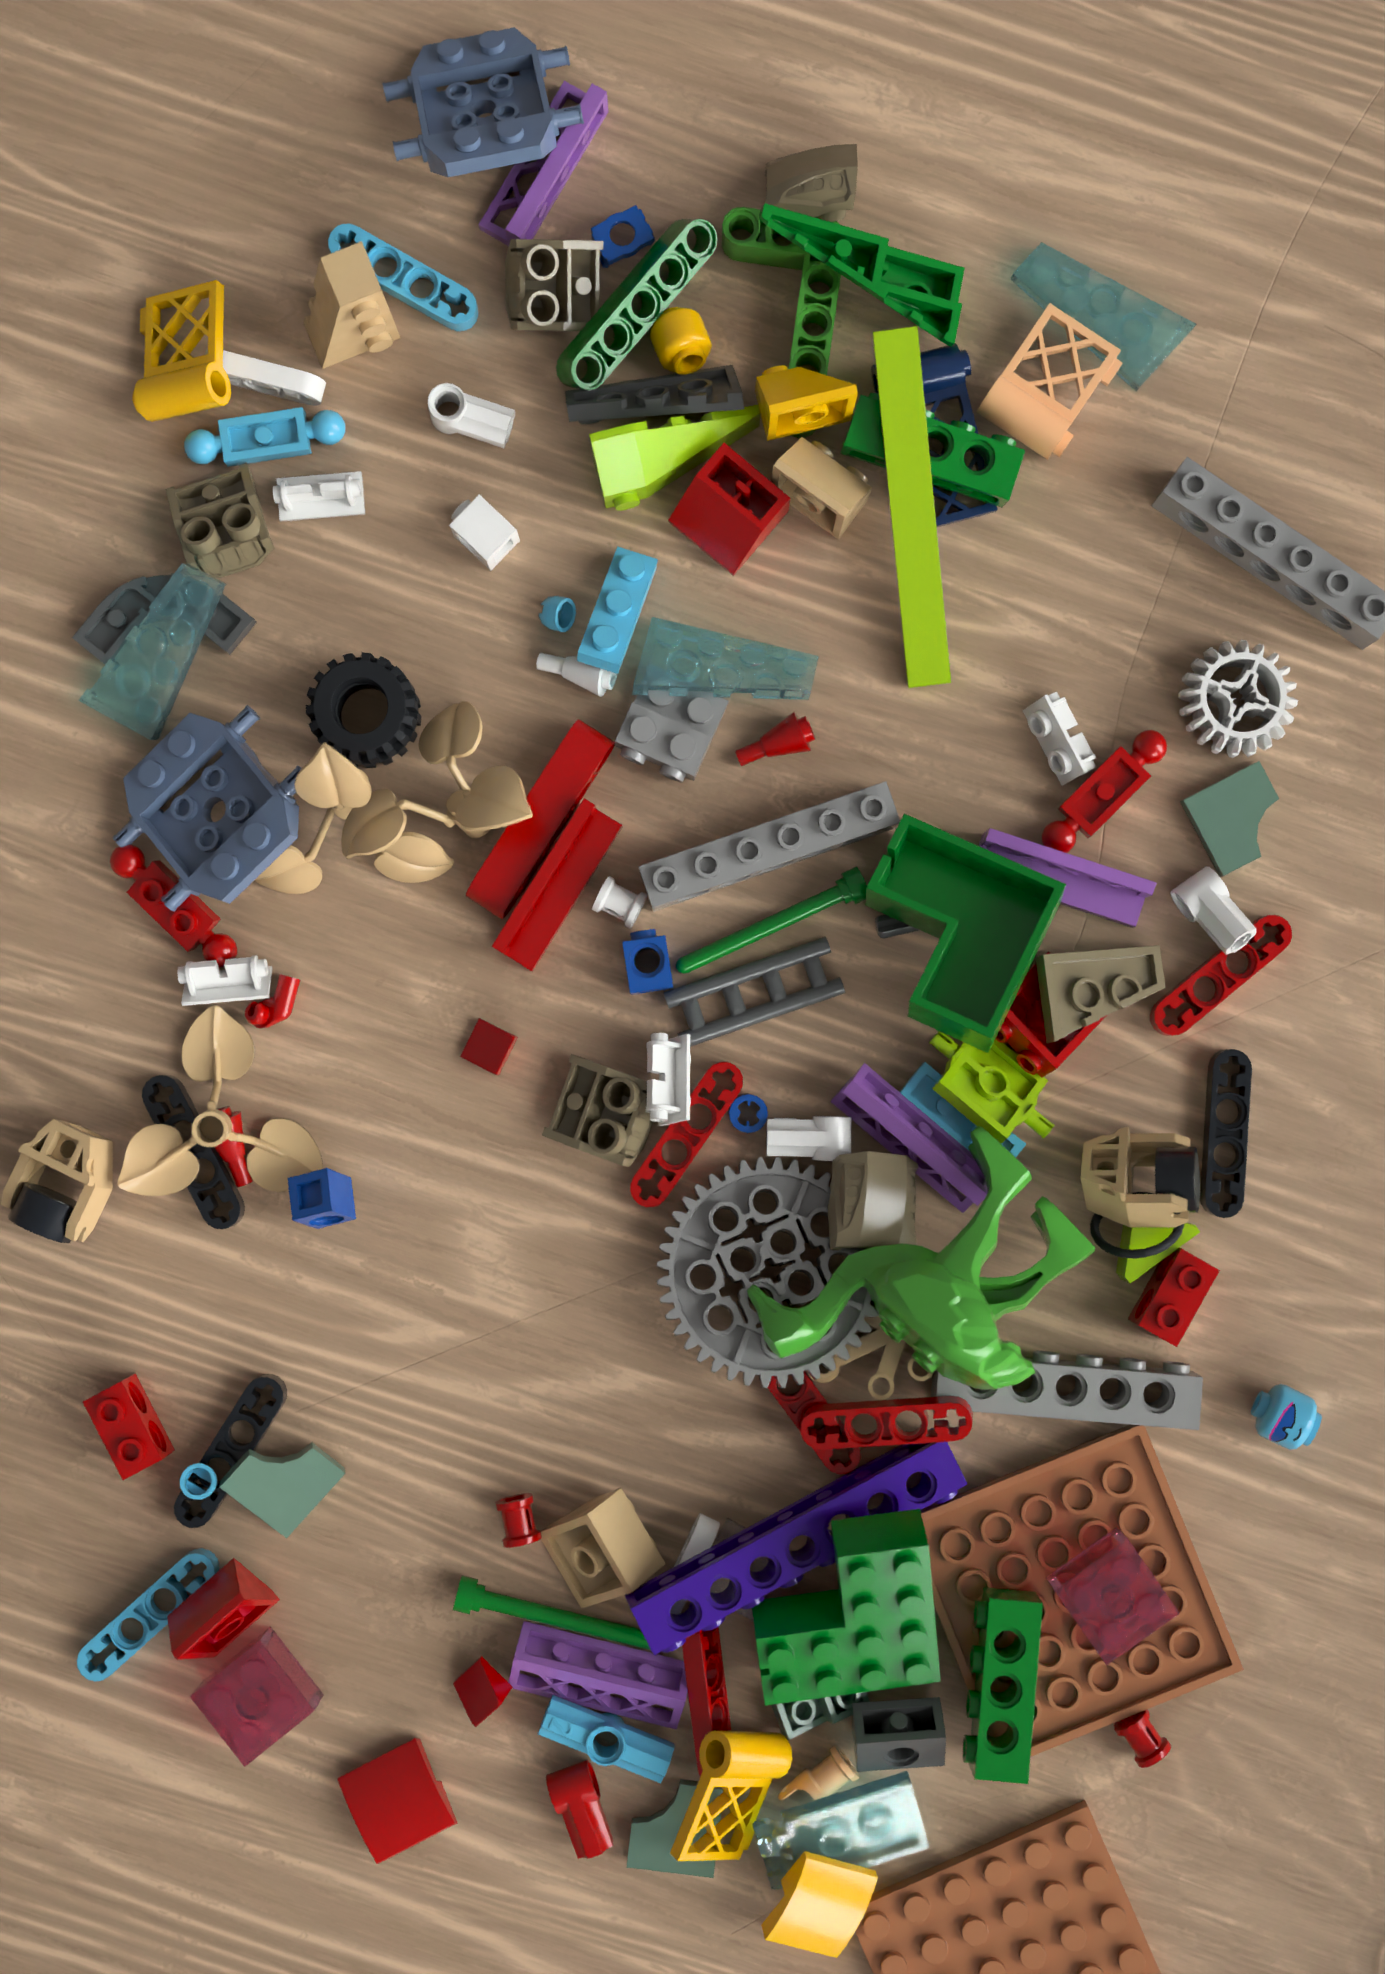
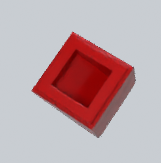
M479 1018L460 1057L499 1076L518 1037Z
M482 1656L453 1683L465 1711L475 1727L503 1703L513 1687Z

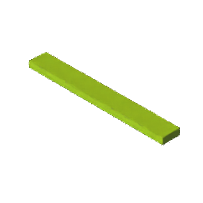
M918 326L872 332L907 686L908 688L951 683Z

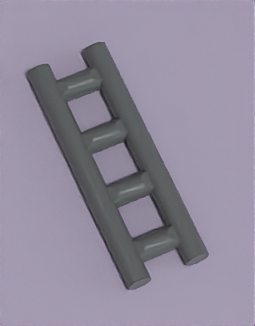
M826 936L664 992L668 1008L681 1005L689 1026L688 1030L677 1033L678 1036L690 1034V1047L844 994L845 989L841 978L838 977L827 981L819 958L831 953ZM803 963L811 987L787 995L779 971ZM763 977L771 1001L746 1009L738 985ZM722 991L730 1015L705 1023L697 999Z

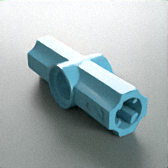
M555 1695L551 1697L538 1731L540 1736L588 1754L590 1759L598 1765H615L660 1784L666 1775L675 1749V1743L627 1725L616 1714L608 1712L600 1714ZM608 1731L613 1733L618 1741L612 1746H602L596 1741L595 1736L600 1732Z

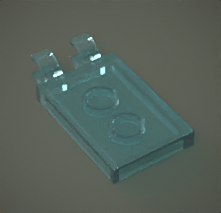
M907 1771L781 1811L783 1819L781 1822L771 1818H761L752 1823L757 1838V1845L761 1857L764 1859L772 1889L783 1888L781 1879L804 1851L869 1868L930 1848ZM791 1847L793 1853L789 1854L781 1850Z

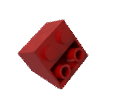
M723 443L696 474L669 517L668 522L734 576L788 513L791 498L727 444Z

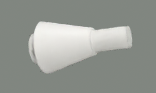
M540 653L537 659L536 667L538 670L560 674L563 678L600 697L605 694L606 690H612L616 682V673L577 661V656L563 658Z

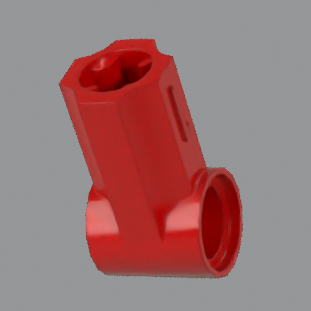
M585 1760L547 1774L546 1783L551 1802L556 1813H562L577 1858L590 1859L601 1855L605 1850L612 1847L613 1837L599 1801L601 1798L600 1789L590 1761Z

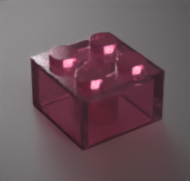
M1117 1527L1046 1577L1106 1665L1180 1614L1131 1542Z
M270 1626L205 1678L191 1694L190 1698L245 1767L313 1713L324 1694Z

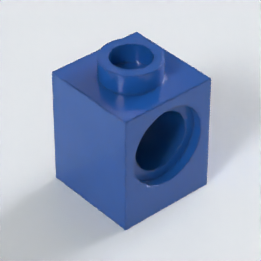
M656 929L630 933L631 940L622 942L630 994L635 995L674 989L665 935L657 936ZM645 949L655 951L660 957L659 967L651 973H643L635 966L637 954Z
M324 1168L288 1178L292 1221L320 1229L356 1219L351 1177L329 1168Z

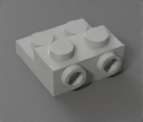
M650 666L635 701L632 702L616 737V747L622 749L620 756L639 765H644L645 760L661 766L659 773L677 782L683 783L685 777L694 781L729 700Z

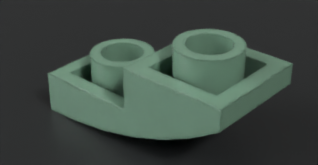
M867 1692L774 1704L771 1706L782 1735L791 1740L826 1721L835 1724L851 1716L852 1703L870 1701Z

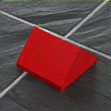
M233 1558L167 1616L171 1652L176 1660L214 1658L280 1599L266 1584Z

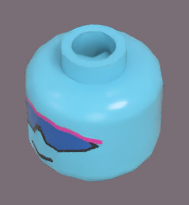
M1284 1384L1275 1385L1268 1393L1260 1391L1251 1408V1415L1256 1417L1255 1428L1257 1433L1261 1437L1289 1450L1297 1449L1302 1444L1308 1446L1315 1438L1322 1419L1321 1414L1317 1413V1405L1313 1398Z

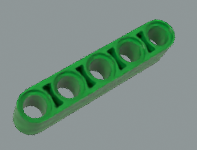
M681 219L668 227L559 356L556 372L564 385L593 390L604 383L715 251L718 241L717 231L709 221L704 219ZM690 229L694 231L696 236V243L692 250L687 244V234ZM663 261L666 262L669 269L668 278L665 282H662L659 275V269ZM635 294L640 296L642 302L641 309L637 315L634 314L631 306ZM611 326L614 331V341L611 346L607 347L603 337L606 328ZM584 358L587 364V372L584 378L579 380L576 375V365L580 359Z

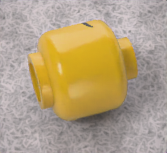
M682 307L668 308L651 327L650 339L663 368L685 375L699 370L705 364L711 352L712 342L704 322L697 311Z

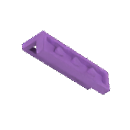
M563 82L549 106L555 110L561 109L568 98L581 106L584 124L558 128V136L560 138L557 141V147L551 151L547 159H538L532 163L528 161L514 164L479 223L481 231L507 246L510 244V239L534 238L609 112L607 91L592 83L587 93L568 82ZM539 171L526 195L520 196L517 183L521 176ZM512 191H514L515 198L508 199ZM518 207L505 230L494 224L500 211Z
M989 828L982 834L979 844L984 849L1066 884L1061 905L1131 928L1136 927L1146 897L1153 895L1156 882Z
M865 1063L830 1101L848 1117H852L856 1124L892 1154L907 1155L918 1164L916 1174L962 1213L973 1203L978 1206L985 1199L987 1194L986 1179L970 1151Z
M523 1621L508 1681L513 1686L512 1689L548 1698L555 1695L580 1706L672 1729H677L688 1692L685 1666L682 1660L658 1654L653 1655L650 1652ZM520 1670H521V1671H525V1672H529V1673H533V1674H537V1675H539L540 1677L537 1678V1677H533V1676L521 1674V1673H520ZM568 1683L581 1685L583 1688L569 1686ZM610 1694L621 1695V1696H624L625 1698L620 1699V1698L612 1697ZM657 1704L673 1709L672 1711H668L653 1707L652 1705Z

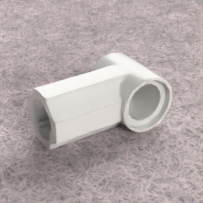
M450 383L439 384L431 390L427 404L432 424L437 430L445 434L459 433L501 448L505 447L512 430L515 410L463 393L458 386ZM445 402H454L460 407L451 416H443L437 412L439 406Z
M1208 866L1198 871L1170 892L1180 912L1193 923L1197 921L1225 955L1240 950L1256 934L1257 928L1229 898V891L1223 880Z
M813 1116V1119H767L766 1156L812 1157V1160L833 1161L839 1155L850 1154L852 1117Z

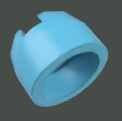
M552 596L542 601L541 605L544 607L542 613H539L541 623L551 630L559 632L568 631L572 627L576 615L573 600L561 596Z
M192 1464L183 1471L180 1477L182 1492L188 1498L194 1500L209 1497L217 1486L216 1473L206 1464ZM192 1473L211 1483L207 1491L188 1480Z

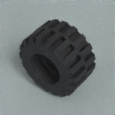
M362 652L361 657L357 658L353 653L343 655L344 661L341 663H337L333 659L327 663V666L330 668L329 671L325 674L319 671L314 679L318 684L316 688L309 687L307 693L311 704L306 705V715L311 719L309 727L318 738L317 741L321 745L323 743L328 744L356 767L359 764L364 765L366 768H376V763L382 762L384 765L392 763V757L396 754L402 757L408 751L405 747L409 741L414 743L418 735L415 732L416 725L421 726L422 718L418 712V708H421L420 701L410 681L397 666H393L388 659L382 656L377 659L371 653ZM376 689L381 691L388 701L387 714L381 725L375 730L364 734H354L346 730L341 719L342 709L346 700L359 690Z

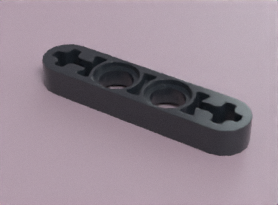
M1235 1049L1220 1050L1215 1053L1209 1061L1207 1073L1200 1201L1205 1211L1210 1215L1221 1218H1229L1236 1215L1243 1206L1245 1195L1252 1065L1246 1054ZM1229 1056L1232 1057L1233 1064L1240 1066L1239 1073L1232 1074L1230 1087H1240L1239 1094L1232 1092L1217 1093L1218 1086L1227 1087L1228 1076L1227 1073L1220 1072V1064L1228 1063ZM1224 1099L1232 1100L1238 1107V1116L1230 1124L1222 1123L1216 1115L1217 1106ZM1223 1142L1231 1144L1236 1153L1234 1162L1228 1167H1220L1216 1164L1213 1156L1214 1149ZM1212 1172L1225 1175L1234 1174V1181L1227 1179L1224 1181L1225 1193L1232 1194L1231 1202L1224 1203L1223 1210H1220L1219 1203L1212 1202V1194H1217L1221 1191V1179H1212Z
M158 1075L152 1077L144 1085L142 1099L154 1124H167L174 1127L181 1120H186L192 1124L199 1115L184 1085L176 1077ZM159 1084L163 1087L173 1088L174 1093L169 1096V1101L173 1109H179L183 1106L185 1113H179L171 1116L166 1121L164 1120L163 1114H169L171 1111L165 1102L155 1101L154 1096L159 1093ZM197 1143L188 1150L198 1160L204 1158L211 1161L215 1168V1174L208 1183H200L194 1179L187 1188L203 1219L209 1226L215 1229H226L235 1226L244 1216L245 1205L243 1198L214 1147H204ZM221 1182L223 1183L225 1189L216 1192L223 1203L231 1201L234 1208L228 1212L230 1217L228 1221L224 1216L216 1217L213 1210L218 1207L214 1194L208 1195L205 1198L202 1191L215 1188Z
M263 1374L255 1378L246 1387L199 1463L208 1465L211 1459L221 1457L232 1468L248 1449L256 1450L287 1399V1387L280 1377L273 1374ZM269 1384L274 1388L271 1395L276 1399V1402L269 1401L266 1403L258 1415L243 1410L244 1405L251 1410L259 1401L261 1395L256 1391L257 1387L263 1389ZM259 1416L266 1417L265 1422ZM238 1420L249 1422L254 1429L253 1440L247 1444L237 1442L231 1434V1428L234 1422ZM192 1473L188 1479L201 1488H204V1486L209 1488L211 1484L201 1479L195 1473ZM199 1479L203 1485L197 1484V1480ZM217 1480V1486L214 1490L218 1491L219 1495L217 1496L213 1492L209 1497L205 1498L201 1507L206 1513L199 1512L196 1516L189 1513L191 1505L186 1502V1500L192 1501L193 1499L188 1498L182 1491L180 1492L174 1504V1514L183 1526L188 1528L201 1527L216 1514L227 1496V1493L220 1488L219 1481Z

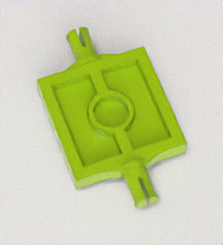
M940 1031L929 1041V1044L933 1045L948 1058L945 1072L932 1089L973 1124L984 1128L1001 1144L1010 1136L1015 1127L1023 1122L1039 1134L1042 1139L1050 1133L1055 1124L1051 1123L1035 1109L1038 1095L1048 1080L1045 1077L1041 1078L1038 1074L1032 1075L1025 1072L1017 1063V1054L1008 1046L994 1040L989 1053H986L966 1043H962L959 1046L949 1036Z

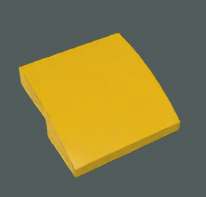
M804 1851L781 1879L785 1896L761 1924L765 1940L837 1958L852 1938L865 1914L878 1879L876 1871Z

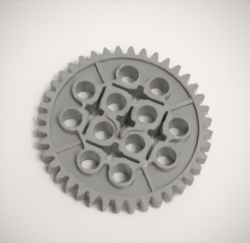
M759 1157L756 1161L755 1170H751L747 1162L742 1160L739 1164V1174L737 1175L727 1165L723 1168V1181H720L712 1173L708 1175L709 1190L699 1184L694 1186V1191L698 1198L697 1201L684 1196L682 1203L688 1212L674 1211L672 1213V1217L679 1224V1227H665L664 1233L673 1239V1243H662L659 1246V1250L670 1255L669 1259L657 1262L658 1268L668 1271V1276L658 1279L657 1285L669 1287L670 1292L660 1298V1303H673L674 1308L665 1315L666 1320H680L681 1323L673 1332L675 1336L685 1333L689 1334L690 1337L684 1345L685 1350L694 1348L697 1345L701 1348L696 1361L700 1363L709 1356L714 1358L711 1366V1372L713 1373L717 1372L723 1365L727 1366V1380L732 1381L739 1371L743 1372L745 1386H749L755 1375H758L762 1388L768 1387L771 1376H775L779 1388H785L788 1375L790 1374L797 1385H802L805 1370L814 1380L819 1379V1364H822L829 1371H833L836 1367L832 1356L836 1355L844 1361L848 1360L850 1356L845 1345L848 1344L856 1348L862 1345L860 1339L855 1334L856 1331L870 1333L872 1330L869 1324L863 1320L864 1317L878 1316L877 1310L869 1305L872 1299L867 1289L862 1286L851 1296L845 1308L823 1338L806 1350L783 1358H779L769 1351L764 1341L762 1327L756 1328V1324L760 1323L758 1314L748 1304L747 1290L751 1285H756L759 1289L765 1290L773 1300L781 1305V1302L786 1300L789 1306L796 1304L799 1306L817 1298L832 1277L828 1267L829 1259L832 1255L838 1254L847 1257L848 1255L866 1250L858 1248H842L839 1251L831 1250L830 1236L825 1238L818 1237L811 1230L810 1223L813 1216L825 1215L828 1217V1204L831 1193L830 1187H828L830 1173L826 1172L819 1180L814 1179V1165H810L802 1174L799 1173L798 1160L794 1159L788 1169L784 1170L780 1157H776L771 1169H767L763 1158ZM760 1192L771 1194L776 1202L775 1211L767 1215L756 1211L753 1205L754 1195ZM728 1209L733 1212L737 1220L736 1227L728 1232L717 1229L713 1223V1214L716 1211ZM783 1217L786 1218L767 1227L759 1236L760 1243H755L753 1238L745 1239L743 1237L725 1246L720 1245L739 1237L747 1229V1221L751 1220L755 1226L761 1224L764 1226ZM776 1232L789 1234L794 1244L791 1253L787 1255L776 1253L771 1247V1236ZM805 1242L812 1249L819 1247L821 1250V1255L816 1258L818 1266L813 1267L810 1261L802 1262L800 1259V1254L805 1251ZM737 1249L749 1251L754 1259L753 1268L744 1273L735 1270L730 1261L733 1251ZM716 1256L720 1260L726 1277H729L732 1283L740 1282L743 1289L737 1293L739 1299L737 1302L746 1323L743 1321L736 1302L732 1301L730 1296L722 1297L719 1290L725 1286L723 1280L725 1277ZM764 1261H769L771 1266H782L792 1262V1265L785 1267L776 1276L778 1283L773 1284L770 1278H760L749 1282L750 1279L757 1277L765 1268ZM698 1266H705L711 1269L714 1274V1284L712 1287L706 1290L694 1287L690 1280L692 1269ZM793 1272H803L809 1277L811 1288L808 1294L800 1296L790 1290L788 1280ZM721 1306L728 1309L732 1321L727 1330L717 1331L709 1325L707 1317L711 1308Z

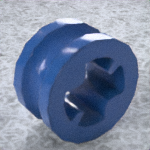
M751 1094L741 1095L730 1106V1121L741 1132H756L767 1121V1106L758 1096ZM744 1101H747L748 1106L753 1101L760 1108L756 1112L759 1120L752 1126H749V1121H746V1125H742L737 1120L741 1114L738 1106Z

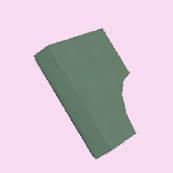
M1260 761L1180 801L1219 877L1225 876L1261 857L1257 843L1258 824L1266 809L1279 800V797Z
M311 1442L298 1453L284 1457L263 1456L248 1449L219 1481V1485L223 1491L287 1538L346 1473L345 1467Z
M680 1779L676 1795L664 1809L648 1817L632 1818L626 1868L714 1878L716 1860L677 1861L670 1854L699 1781ZM722 1787L713 1788L707 1805L723 1793ZM721 1813L713 1819L714 1826L720 1822ZM705 1827L694 1835L691 1845L707 1833Z

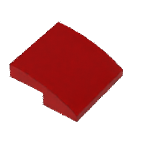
M414 1738L337 1778L355 1824L376 1864H380L457 1824L441 1781H436L419 1738Z

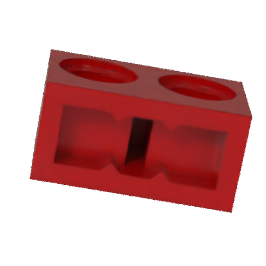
M1178 1248L1158 1263L1128 1320L1177 1347L1220 1270L1184 1249Z
M136 1373L82 1402L122 1480L161 1461L175 1451Z

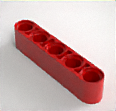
M580 719L573 724L526 797L533 816L507 826L471 882L465 894L467 898L500 919H504L607 761L615 746V741Z

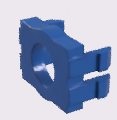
M636 205L623 212L609 216L605 221L591 228L592 241H604L603 250H600L599 258L603 268H608L609 265L623 258H629L648 245L651 246L655 242L651 227L647 224L642 210L638 209ZM620 223L630 225L635 232L633 241L625 246L616 245L610 238L611 229Z

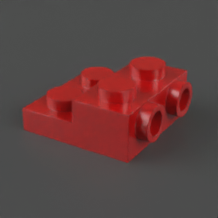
M1035 962L1028 970L995 1040L1000 1043L1008 1042L1018 1053L1016 1060L1019 1066L1025 1072L1032 1075L1038 1074L1043 1078L1056 1070L1106 1016L1088 1026L1067 1034V1036L1055 1042L1047 1043Z

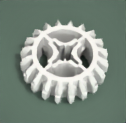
M1247 640L1238 642L1235 650L1229 641L1223 642L1219 646V652L1210 647L1203 653L1204 660L1196 658L1191 663L1194 673H1186L1182 678L1184 684L1190 688L1181 690L1178 698L1190 702V705L1180 709L1179 715L1184 717L1192 715L1193 721L1186 726V731L1192 732L1199 728L1202 734L1198 737L1197 744L1203 745L1212 739V753L1217 754L1221 752L1226 745L1227 754L1232 758L1238 756L1241 749L1249 757L1256 753L1257 746L1262 750L1272 747L1271 738L1279 740L1285 735L1281 725H1289L1294 720L1292 714L1286 710L1294 708L1298 703L1297 699L1287 696L1288 692L1296 689L1297 683L1292 681L1284 682L1283 677L1290 672V667L1283 666L1278 670L1274 666L1279 658V654L1276 653L1271 654L1265 659L1263 657L1264 644L1256 645L1251 652H1249ZM1238 667L1243 669L1234 682L1223 679L1220 682H1216L1210 679L1213 673L1221 668ZM1257 678L1264 685L1268 698L1261 695L1257 690ZM1240 689L1239 693L1243 696L1240 700H1244L1245 703L1235 709L1236 705L1232 701L1236 698H1231L1230 695ZM1207 699L1214 702L1219 708L1218 721L1212 715ZM1243 715L1251 718L1255 716L1264 718L1263 723L1257 730L1249 732L1232 730Z

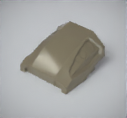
M857 144L814 148L767 162L765 177H767L766 204L817 217L825 221L834 222L842 220L846 215V210H853L858 170Z
M510 239L505 261L506 310L511 329L581 331L599 310L600 250H603L604 241Z
M247 463L239 465V469L178 489L174 487L165 489L173 523L182 546L186 564L192 575L219 579L259 566L274 549L262 513L255 482Z
M571 1054L569 1062L572 1065L549 1128L544 1127L542 1136L621 1166L630 1167L644 1149L653 1121H650V1113L646 1112L647 1081Z
M872 1151L843 1154L832 1161L831 1193L828 1204L831 1250L839 1251L842 1248L869 1249L876 1246L895 1244L916 1245L915 1173L918 1169V1164L907 1155Z

